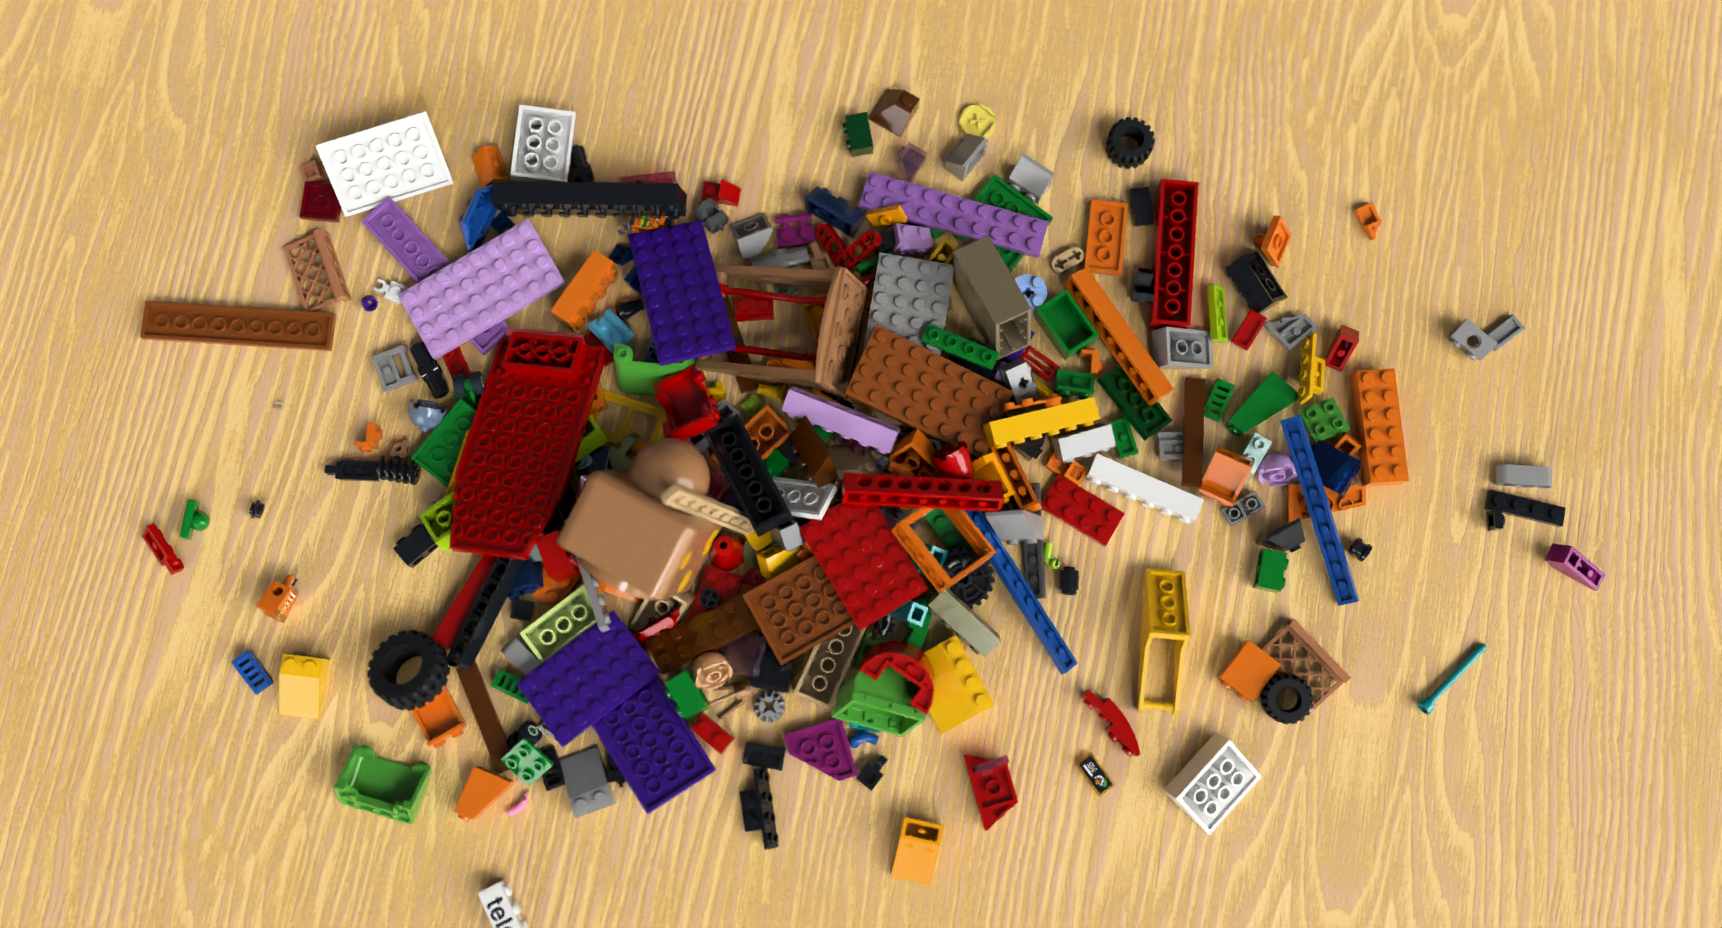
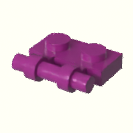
M799 212L798 215L782 214V216L775 217L776 224H783L784 228L776 229L778 249L810 246L809 244L815 242L813 225L806 226L805 222L813 221L812 213L805 214L804 212ZM800 222V226L789 227V223Z

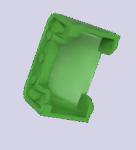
M615 344L616 382L619 390L624 393L655 396L653 383L693 364L695 365V359L662 366L658 363L633 361V352L629 346Z
M355 744L334 785V790L339 802L346 806L403 823L413 824L432 770L424 762L414 763L412 767L378 758L371 747Z

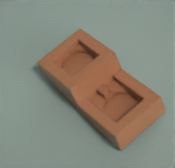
M313 160L299 166L304 183H316L329 179L322 161Z

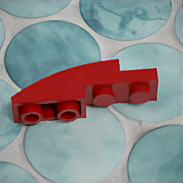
M1090 690L1085 691L1081 696L1084 699L1083 703L1091 710L1094 708L1099 713L1097 716L1104 723H1110L1105 729L1108 732L1107 736L1114 743L1118 741L1123 746L1122 750L1128 756L1138 757L1141 753L1135 733L1117 705L1110 698H1106L1102 702Z

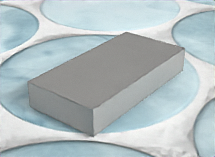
M1513 314L1487 333L1488 336L1497 342L1493 348L1494 352L1525 329Z

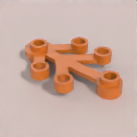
M1057 394L1047 395L1046 399L1045 397L1035 398L1034 402L1033 398L1021 400L1022 404L1015 405V402L1003 404L1005 411L1003 416H1007V411L1034 405L1045 404L1046 408L1061 405L1060 400H1062V397H1058Z

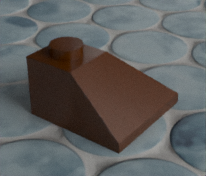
M887 89L869 117V120L901 137L919 108L920 98L905 90Z

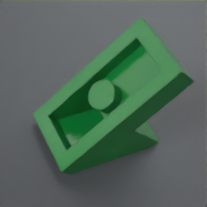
M776 448L768 458L763 460L773 479L790 467L789 461Z

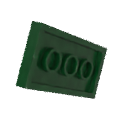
M1120 365L1098 380V383L1144 441L1173 421L1159 402L1151 406L1146 403Z

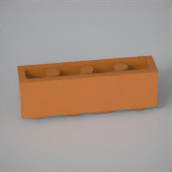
M1008 442L1007 447L996 449L995 446L990 447L992 452L995 453L1015 493L1013 496L1020 510L1034 513L1042 509L1011 443Z

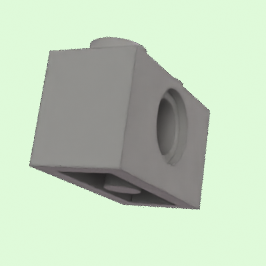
M1464 319L1449 335L1452 338L1450 342L1459 349L1462 346L1467 351L1465 354L1474 361L1476 359L1482 361L1497 344L1496 341L1469 319ZM1469 336H1474L1476 338V344L1474 346H1469L1467 344V339Z

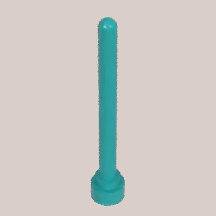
M1480 643L1429 697L1421 698L1416 703L1417 707L1423 713L1429 715L1435 709V702L1486 650V645Z

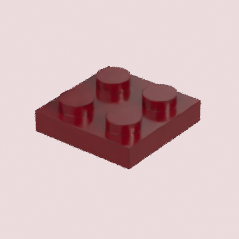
M305 182L299 217L302 220L339 223L341 205L332 184Z

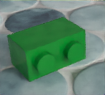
M1265 548L1259 551L1254 589L1273 593L1284 589L1286 583L1284 570H1287L1289 564L1287 553Z

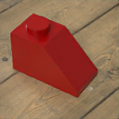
M1341 324L1328 350L1325 366L1340 372L1343 370L1359 342V331Z

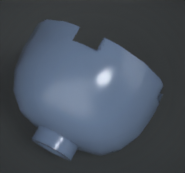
M412 399L409 401L408 416L414 425L419 426V430L430 432V429H435L448 414L449 408L444 405L443 409L438 407L440 403L418 399L417 403H414Z

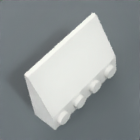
M519 105L510 174L512 182H568L576 112Z
M1216 732L1168 784L1164 791L1192 820L1210 835L1262 776L1229 739Z

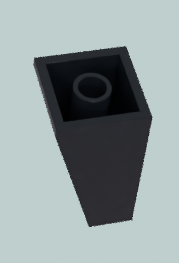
M761 629L759 631L748 686L789 694L796 658L780 665Z

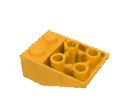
M904 816L891 877L930 885L944 826Z

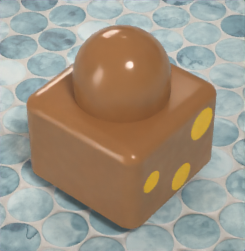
M662 438L645 445L635 455L628 469L597 470L592 472L556 541L557 544L579 556L578 563L588 573L609 586L632 596L646 600H665L689 591L722 525L664 504L660 496L666 492L667 488L675 484L706 496L710 484V472L704 456L689 442L677 438Z

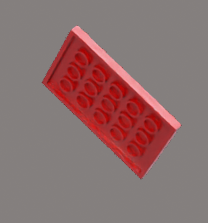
M841 502L826 511L822 520L813 519L799 528L860 631L928 590L901 543L891 532L892 529L876 505L842 504Z

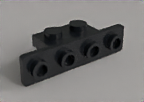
M767 767L753 769L756 789L740 791L745 832L762 830L764 849L768 850L779 846L775 824L776 817L772 804L773 796L770 790V776Z

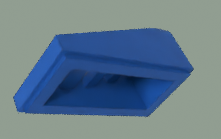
M248 650L232 661L236 670L256 695L274 683L253 651ZM248 659L250 660V661H249L248 663H246L245 665L242 664V663H244L245 661H247ZM253 665L255 666L254 669L247 672V669H249ZM257 672L260 673V674H259L258 676H256L254 679L251 678V676H253V675L256 674ZM262 678L265 679L264 682L256 686L255 683H257Z

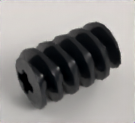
M382 455L377 465V476L381 480L387 479L391 482L395 480L397 483L403 482L404 484L410 482L411 485H416L420 479L421 466H415V461L412 460L410 465H408L407 459H404L403 463L400 464V458H396L393 463L392 457H389L387 462L385 461V456Z

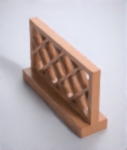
M321 228L313 230L314 234L283 247L304 311L318 312L338 302L352 300L330 234ZM315 240L316 247L314 251L307 249L310 241ZM298 247L301 250L296 259L292 256L291 250ZM306 251L312 253L308 263L301 261ZM316 256L322 259L319 268L312 266ZM300 263L307 265L303 275L298 274L297 271ZM311 267L318 270L314 280L307 278ZM322 272L326 273L328 277L325 285L318 283ZM306 280L312 282L308 292L303 289ZM317 284L324 287L319 297L313 295ZM329 289L332 290L334 298L327 301L324 300V297ZM311 297H314L318 301L315 307L310 308L308 303Z
M1291 619L1282 630L1261 648L1265 652L1270 646H1279L1278 658H1272L1278 660L1280 664L1281 660L1292 661V672H1284L1280 666L1277 670L1280 674L1306 675L1308 686L1309 675L1321 676L1320 687H1311V689L1320 690V698L1315 703L1312 701L1314 709L1351 678L1295 619ZM1286 631H1289L1293 636V644H1282V635ZM1282 646L1293 647V658H1281ZM1296 647H1304L1307 650V659L1296 658ZM1296 661H1307L1306 673L1295 672ZM1310 661L1318 662L1321 665V673H1310ZM1324 676H1332L1337 683L1331 688L1324 687Z

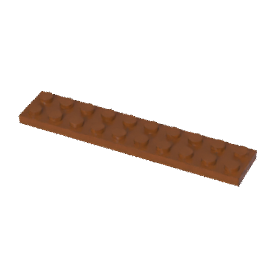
M146 301L140 338L157 341L332 351L336 314Z

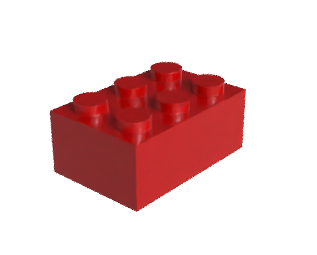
M555 531L539 537L536 545L548 577L558 583H563L580 576L581 572L576 556L557 544L556 541L560 532Z

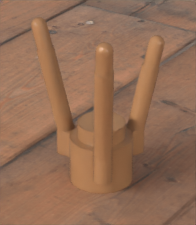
M741 681L713 690L719 691L736 688L733 693L709 702V706L735 696L738 700L742 699L720 715L719 719H723L741 705L750 701L749 698L753 697L750 686H748V682L743 683Z

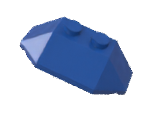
M493 184L474 192L472 198L467 202L465 213L459 219L458 226L466 247L470 252L482 246L490 229V224L497 214L498 208L492 204Z

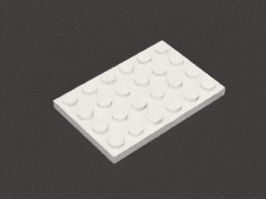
M427 111L315 145L345 217L376 208L388 196L394 201H399L454 183Z

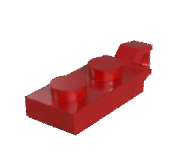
M155 523L148 525L142 537L161 566H166L171 575L181 572L184 569V565L181 559H178L172 546L163 537L162 531L157 528Z
M675 608L649 622L632 635L640 645L646 642L645 639L649 636H657L662 632V629H670L675 626L680 612Z

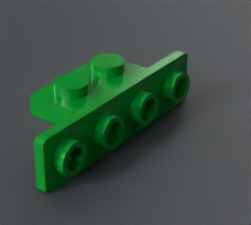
M931 324L927 325L921 339L922 342L989 370L993 369L999 355L997 351Z

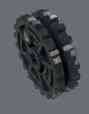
M961 545L957 549L956 546H952L950 551L945 549L948 553L942 568L952 578L980 557L972 547L967 549L966 545ZM989 560L965 576V581L959 580L949 588L971 609H973L974 604L981 605L982 599L987 600V593L993 590L991 583L995 582V578L991 574L994 573L992 566H989Z

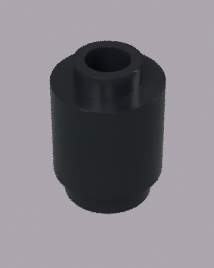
M1064 567L1063 570H1060L1059 589L1062 595H1077V590H1079V571H1076L1075 567Z

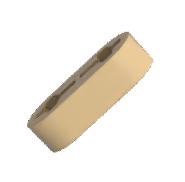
M1073 247L1056 256L1051 262V271L1060 275L1078 266L1084 258L1083 250ZM1073 253L1075 255L1079 254L1078 260L1076 258H1073L1071 260L1069 259L1072 257ZM1057 261L1059 264L1064 261L1066 262L1063 264L1062 269L1060 267H1055Z

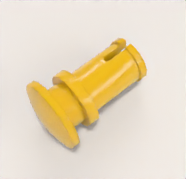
M759 383L757 395L773 397L774 400L779 398L781 403L785 401L787 395L786 384L780 387V385L772 386Z

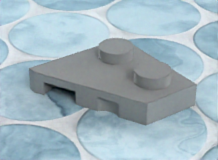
M1306 314L1296 315L1293 318H1282L1280 321L1275 322L1267 321L1264 324L1269 333L1288 352L1318 328Z

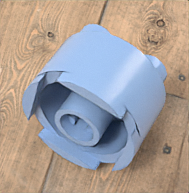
M1025 274L1016 277L1014 280L1029 303L1031 316H1033L1035 309L1045 303L1047 288L1042 278Z

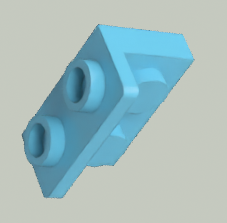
M610 308L605 311L602 317L591 321L588 325L592 333L612 354L614 353L615 344L628 346L634 336V333Z

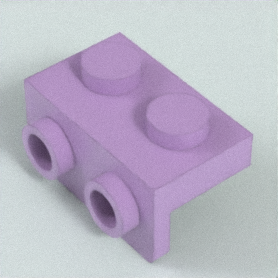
M897 223L893 227L896 241L892 248L893 253L924 257L933 248L930 228Z

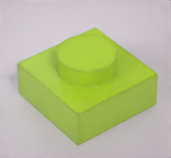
M753 394L740 407L752 419L765 407V404Z

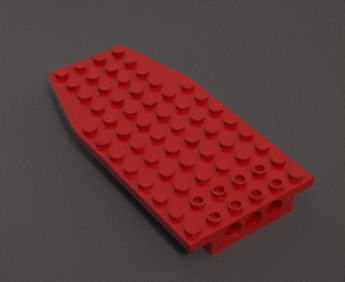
M512 332L510 338L500 339L485 383V393L481 395L455 473V505L452 508L454 517L451 524L449 546L452 551L527 560L567 490L608 350L606 347L588 346L583 338L523 332Z

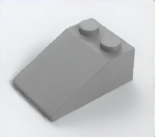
M1164 327L1152 331L1153 360L1159 369L1213 368L1212 341L1209 331Z
M1025 510L986 513V518L1001 541L1007 542V545H1019V541H1025V544H1036L1037 540H1044L1043 517Z
M598 746L560 760L568 798L575 818L617 803L611 784L608 782L607 772Z

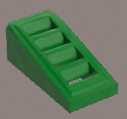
M1221 379L1214 381L1204 406V417L1218 423L1220 422L1235 385ZM1215 394H1218V395H1220V396H1223V397H1224V400L1221 399V398H1218V397H1216V396H1214V395H1215ZM1214 401L1216 403L1221 404V407L1214 405L1211 402ZM1208 409H1214L1218 411V414L1208 411Z
M500 668L490 686L526 704L529 703L525 696H521L522 691L520 689L517 693H514L517 687L516 682L521 678ZM503 676H507L502 686H500L499 684ZM513 679L514 681L510 689H506L510 680Z

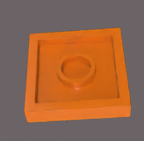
M1274 215L1267 233L1256 232L1253 237V243L1255 245H1262L1261 250L1270 264L1274 267H1279L1292 234L1282 217Z

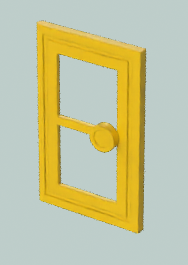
M603 389L606 401L629 408L623 425L618 428V434L601 429L608 439L607 442L616 444L621 442L626 434L629 435L630 431L627 425L633 410L658 417L649 443L662 439L664 434L662 423L667 421L664 408ZM595 393L594 400H597L598 396L597 393ZM590 411V415L596 422L600 412L592 413ZM638 440L632 450L639 452L648 443Z

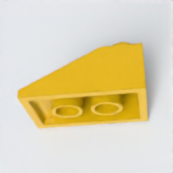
M283 654L279 681V714L320 719L330 664L329 659Z

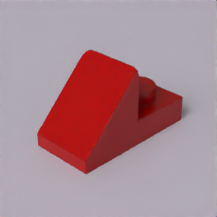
M722 179L720 184L704 181L701 201L712 198L717 204L738 207L741 188Z

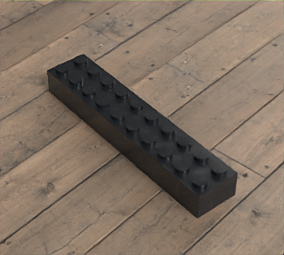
M493 181L492 204L509 217H516V214H523L526 217H534V215L552 217V215H559L565 218L570 217V215H577L581 218H587L588 215H595L598 218H606V216L624 218L625 216H631L637 219L643 218V216H650V218L660 219L661 216H668L671 219L686 217L687 194L678 183Z

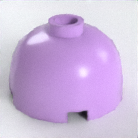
M1278 451L1271 452L1262 459L1258 466V481L1263 485L1265 482L1270 483V487H1280L1290 484L1293 478L1297 479L1293 460L1284 453Z

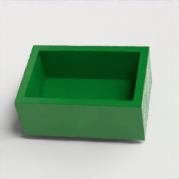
M1067 289L1035 309L1033 314L1065 361L1080 352L1081 349L1094 343L1099 337L1098 332Z
M686 670L665 683L667 686L665 691L670 699L676 701L675 709L680 717L693 719L711 708L702 689L696 687L691 672Z

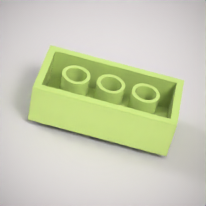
M583 584L520 632V635L541 663L597 623L585 585Z

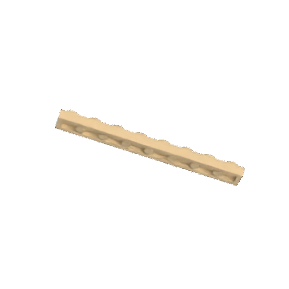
M680 485L670 486L660 496L664 504L705 518L742 534L749 535L754 531L745 512Z

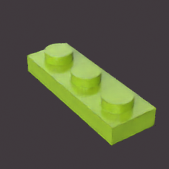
M1215 284L1208 285L1207 300L1209 303L1208 317L1210 319L1209 333L1211 340L1225 343L1228 342L1224 287Z

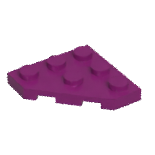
M833 719L784 735L790 755L832 778L841 781L858 775L842 720Z

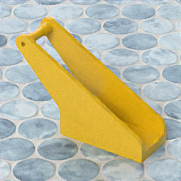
M1146 568L1142 585L1137 712H1142L1143 709H1160L1172 712V715L1178 714L1185 650L1190 639L1185 571ZM1152 638L1175 639L1172 702L1165 701V703L1144 700L1149 648Z

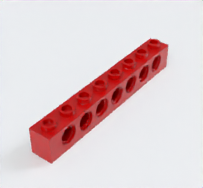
M844 473L842 481V504L1000 512L1004 501L1002 481Z

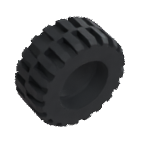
M405 630L400 631L396 636L394 634L389 636L386 642L382 641L379 644V649L373 652L372 656L374 657L368 664L370 670L367 671V677L370 679L369 685L378 697L396 709L414 710L415 707H424L425 703H431L435 700L434 697L437 694H441L443 691L441 688L443 685L446 686L448 682L446 676L450 674V668L447 663V653L434 639L424 632L409 630L407 633ZM422 656L421 668L417 675L406 683L397 684L396 677L400 667L407 660Z

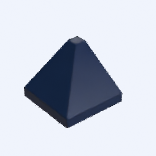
M503 212L494 218L490 224L499 235L515 226L511 219Z
M620 245L616 246L609 257L610 260L620 266L634 259L632 250Z

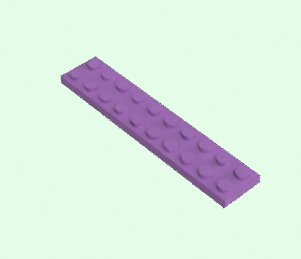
M870 171L859 203V208L865 210H875L900 204L908 217L907 222L967 239L976 238L979 240L989 235L994 246L1039 258L1049 223L1048 221Z
M390 196L362 220V223L417 283L451 264ZM503 320L470 341L483 355H486L499 343L500 339L506 336L507 329L510 327Z

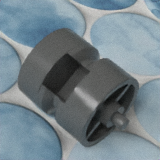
M712 198L703 202L700 201L699 206L694 211V215L699 220H702V222H705L704 226L711 234L725 230L724 226L729 221V217L723 210H719V205Z

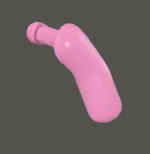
M524 792L523 800L507 810L508 815L513 816L528 805V792Z

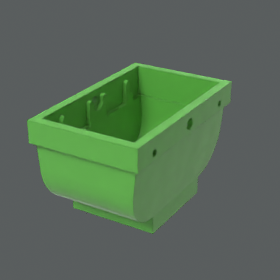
M890 667L885 668L877 681L862 671L857 673L839 688L835 706L832 707L831 711L832 718L901 737L923 723L926 715L910 704L911 699L919 690L918 686Z

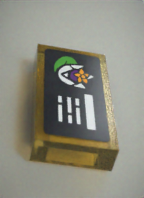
M1091 752L1075 763L1098 797L1115 786Z

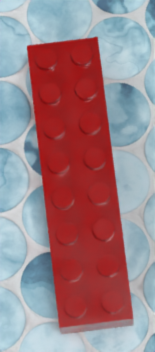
M1161 179L1157 186L1152 269L1155 274L1152 286L1154 297L1153 302L1150 301L1148 329H1161L1164 327L1189 329L1191 326L1199 182Z

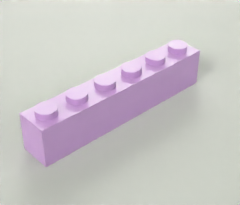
M792 386L788 390L782 411L786 412V415L789 417L802 418L806 415L812 425L822 426V429L827 432H837L842 438L857 440L858 444L862 446H872L876 448V451L883 454L891 453L901 429L796 386Z

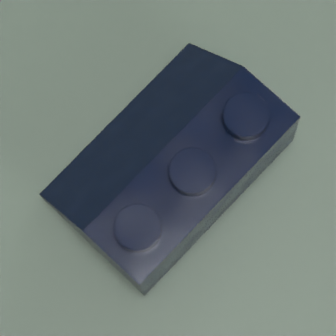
M817 186L805 197L807 212L812 213V215L851 238H854L865 221V214L860 208L848 205L845 199L833 196L826 188L821 189Z

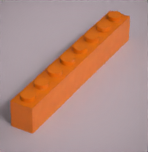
M1086 267L1072 274L1063 286L1079 305L1146 403L1151 406L1165 398L1174 388L1089 269Z

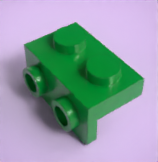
M1058 369L1054 393H1059L1061 397L1078 396L1077 398L1081 400L1091 398L1095 393V375Z

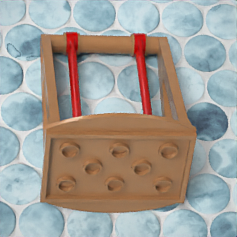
M716 264L714 267L723 298H726L727 294L812 304L824 308L823 314L820 316V332L816 336V353H798L735 344L736 350H731L733 352L813 363L816 371L711 361L712 355L696 358V368L715 373L828 392L842 399H847V396L843 394L853 374L857 358L868 288L848 269L839 266L827 270ZM728 277L825 292L827 296L809 297L728 287L726 283Z

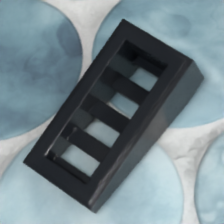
M555 746L541 751L545 756L552 753L553 757L549 759L555 763L542 775L546 791H551L565 785L561 763ZM557 769L556 773L548 776L547 772ZM559 776L560 780L553 783L550 782V779Z

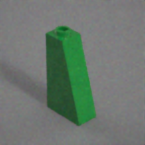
M1272 371L1224 425L1227 426V430L1231 434L1240 437L1295 403L1299 399L1298 392Z

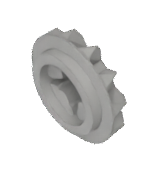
M764 691L755 699L754 712L760 720L775 722L784 714L785 702L779 693ZM763 700L768 703L776 700L773 705V708L776 711V713H774L771 710H768L767 712L763 713L764 709L766 708Z

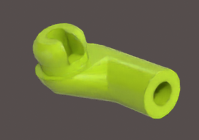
M1044 542V563L1052 570L1058 569L1060 567V560L1052 554L1054 543Z

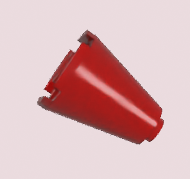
M958 441L957 446L949 444L933 454L934 457H931L933 464L945 478L975 479L966 441Z
M724 532L718 534L708 553L710 562L716 568L725 571L738 568L744 562V541L734 533Z

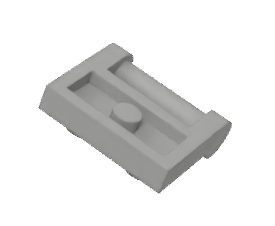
M405 345L372 356L383 390L386 393L418 381L417 375L413 373L406 353L408 351ZM399 355L406 377L401 378L394 356Z

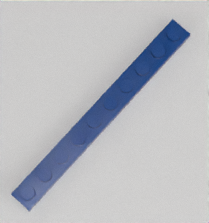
M1297 415L1283 419L1280 422L1338 605L1358 602L1359 597L1302 416Z
M964 510L995 549L996 553L989 561L1061 675L1067 673L1078 663L983 512Z

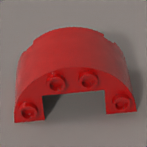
M694 364L653 383L655 396L664 407L667 421L662 423L665 438H677L686 441L719 425L721 415L715 407L718 405L714 395L710 394L704 382L706 377L703 371H698Z
M899 640L881 642L870 648L862 657L860 670L877 681L887 665L895 669L918 686L919 690L911 699L910 704L927 715L933 702L935 677L932 664L925 653L913 644Z

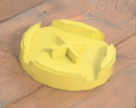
M983 104L969 105L960 115L959 126L961 132L966 137L968 134L987 138L995 129L996 120L994 112Z

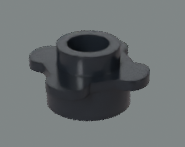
M260 500L252 503L249 514H252V519H260L263 514L265 504L260 503Z

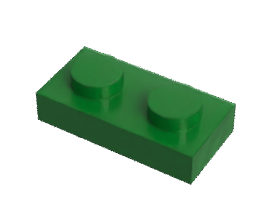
M1125 417L1108 422L1112 425L1115 448L1119 459L1138 454L1139 452L1128 419Z

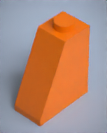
M474 766L454 812L459 814L458 818L468 822L470 819H477L511 788L515 781L482 767Z

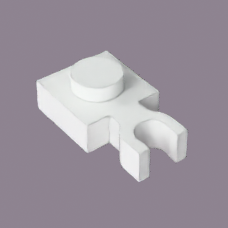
M378 279V282L383 284V287L381 289L374 287L373 290L380 294L386 293L384 296L386 300L403 306L398 294L409 287L391 281L390 285H388L385 281Z

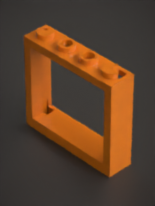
M920 508L900 521L891 532L941 594L989 560L996 551L964 510L942 509L980 557L950 578L910 527L911 524L935 509Z

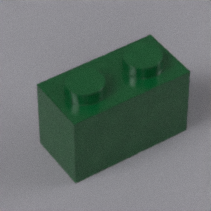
M867 112L846 115L845 123H842L843 133L848 136V140H845L847 151H851V157L873 154L874 146Z

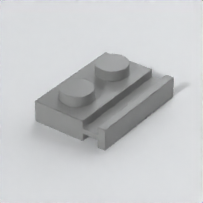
M1183 431L1158 432L1159 461L1182 460Z

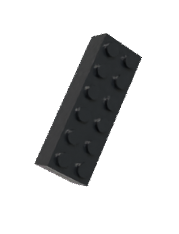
M738 414L724 420L718 426L703 432L758 537L794 519Z

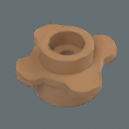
M393 439L390 442L392 445L389 451L390 457L407 458L410 446L409 441Z

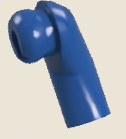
M861 730L852 734L849 745L852 748H858L865 741L876 745L879 736Z

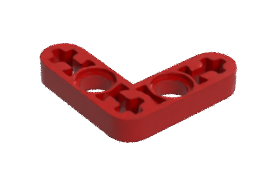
M820 224L815 230L816 237L836 267L839 266L848 270L856 266L881 243V236L878 232L867 231L847 248L830 224ZM823 229H827L826 235H823ZM870 236H874V243H868L867 245L864 244L870 241ZM833 242L838 244L837 252H833L831 249ZM856 246H860L862 249L860 256L855 254ZM850 257L853 258V259H849V260L846 262V265L843 266V263H844V260H843V259H848V258H850Z

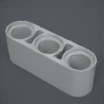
M1511 464L1496 465L1495 485L1540 489L1552 488V468Z
M516 636L500 650L524 675H527L541 664L537 656Z

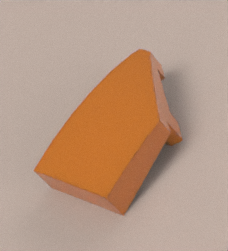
M1370 202L1355 209L1354 213L1368 238L1374 240L1382 220L1379 218L1374 203Z

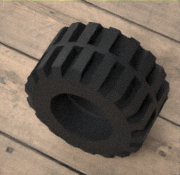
M1126 117L1125 121L1122 118L1118 123H1115L1105 143V150L1108 152L1107 156L1112 158V163L1115 164L1117 162L1120 168L1126 166L1125 169H1130L1131 166L1134 169L1138 165L1144 164L1145 160L1147 161L1155 143V138H1153L1154 132L1150 131L1151 126L1149 124L1146 126L1144 120L1140 122L1136 117L1133 120L1130 117ZM1123 137L1134 138L1138 142L1139 148L1128 149L1123 146L1120 139Z
M1275 674L1265 685L1262 693H1260L1262 700L1260 702L1264 708L1263 710L1275 721L1288 725L1289 723L1297 724V721H1303L1306 715L1309 716L1311 713L1309 712L1310 708L1313 709L1314 704H1312V700H1314V696L1311 693L1313 691L1306 681L1294 674ZM1284 687L1293 688L1298 696L1296 705L1289 710H1283L1276 704V695Z

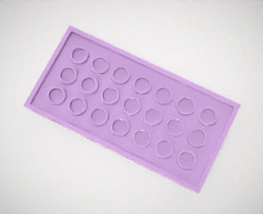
M528 218L398 294V297L432 358L437 360L565 285L566 282Z

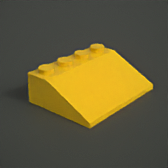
M957 635L924 652L932 664L935 677L934 697L929 713L941 734L994 706L990 695Z

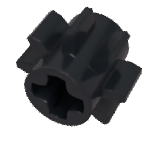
M886 615L871 624L874 627L873 632L887 637L888 632L892 633L895 624L892 623L893 618Z

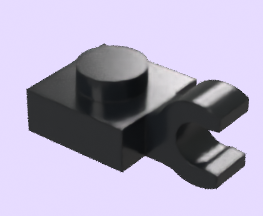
M881 755L874 765L868 762L856 779L872 791L884 774L880 772V769L888 759Z

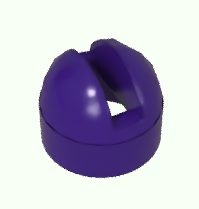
M366 295L361 299V305L365 311L371 312L378 307V301L374 296Z

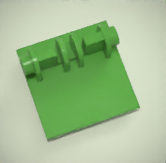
M1333 397L1298 410L1304 425L1307 427L1315 443L1351 430Z

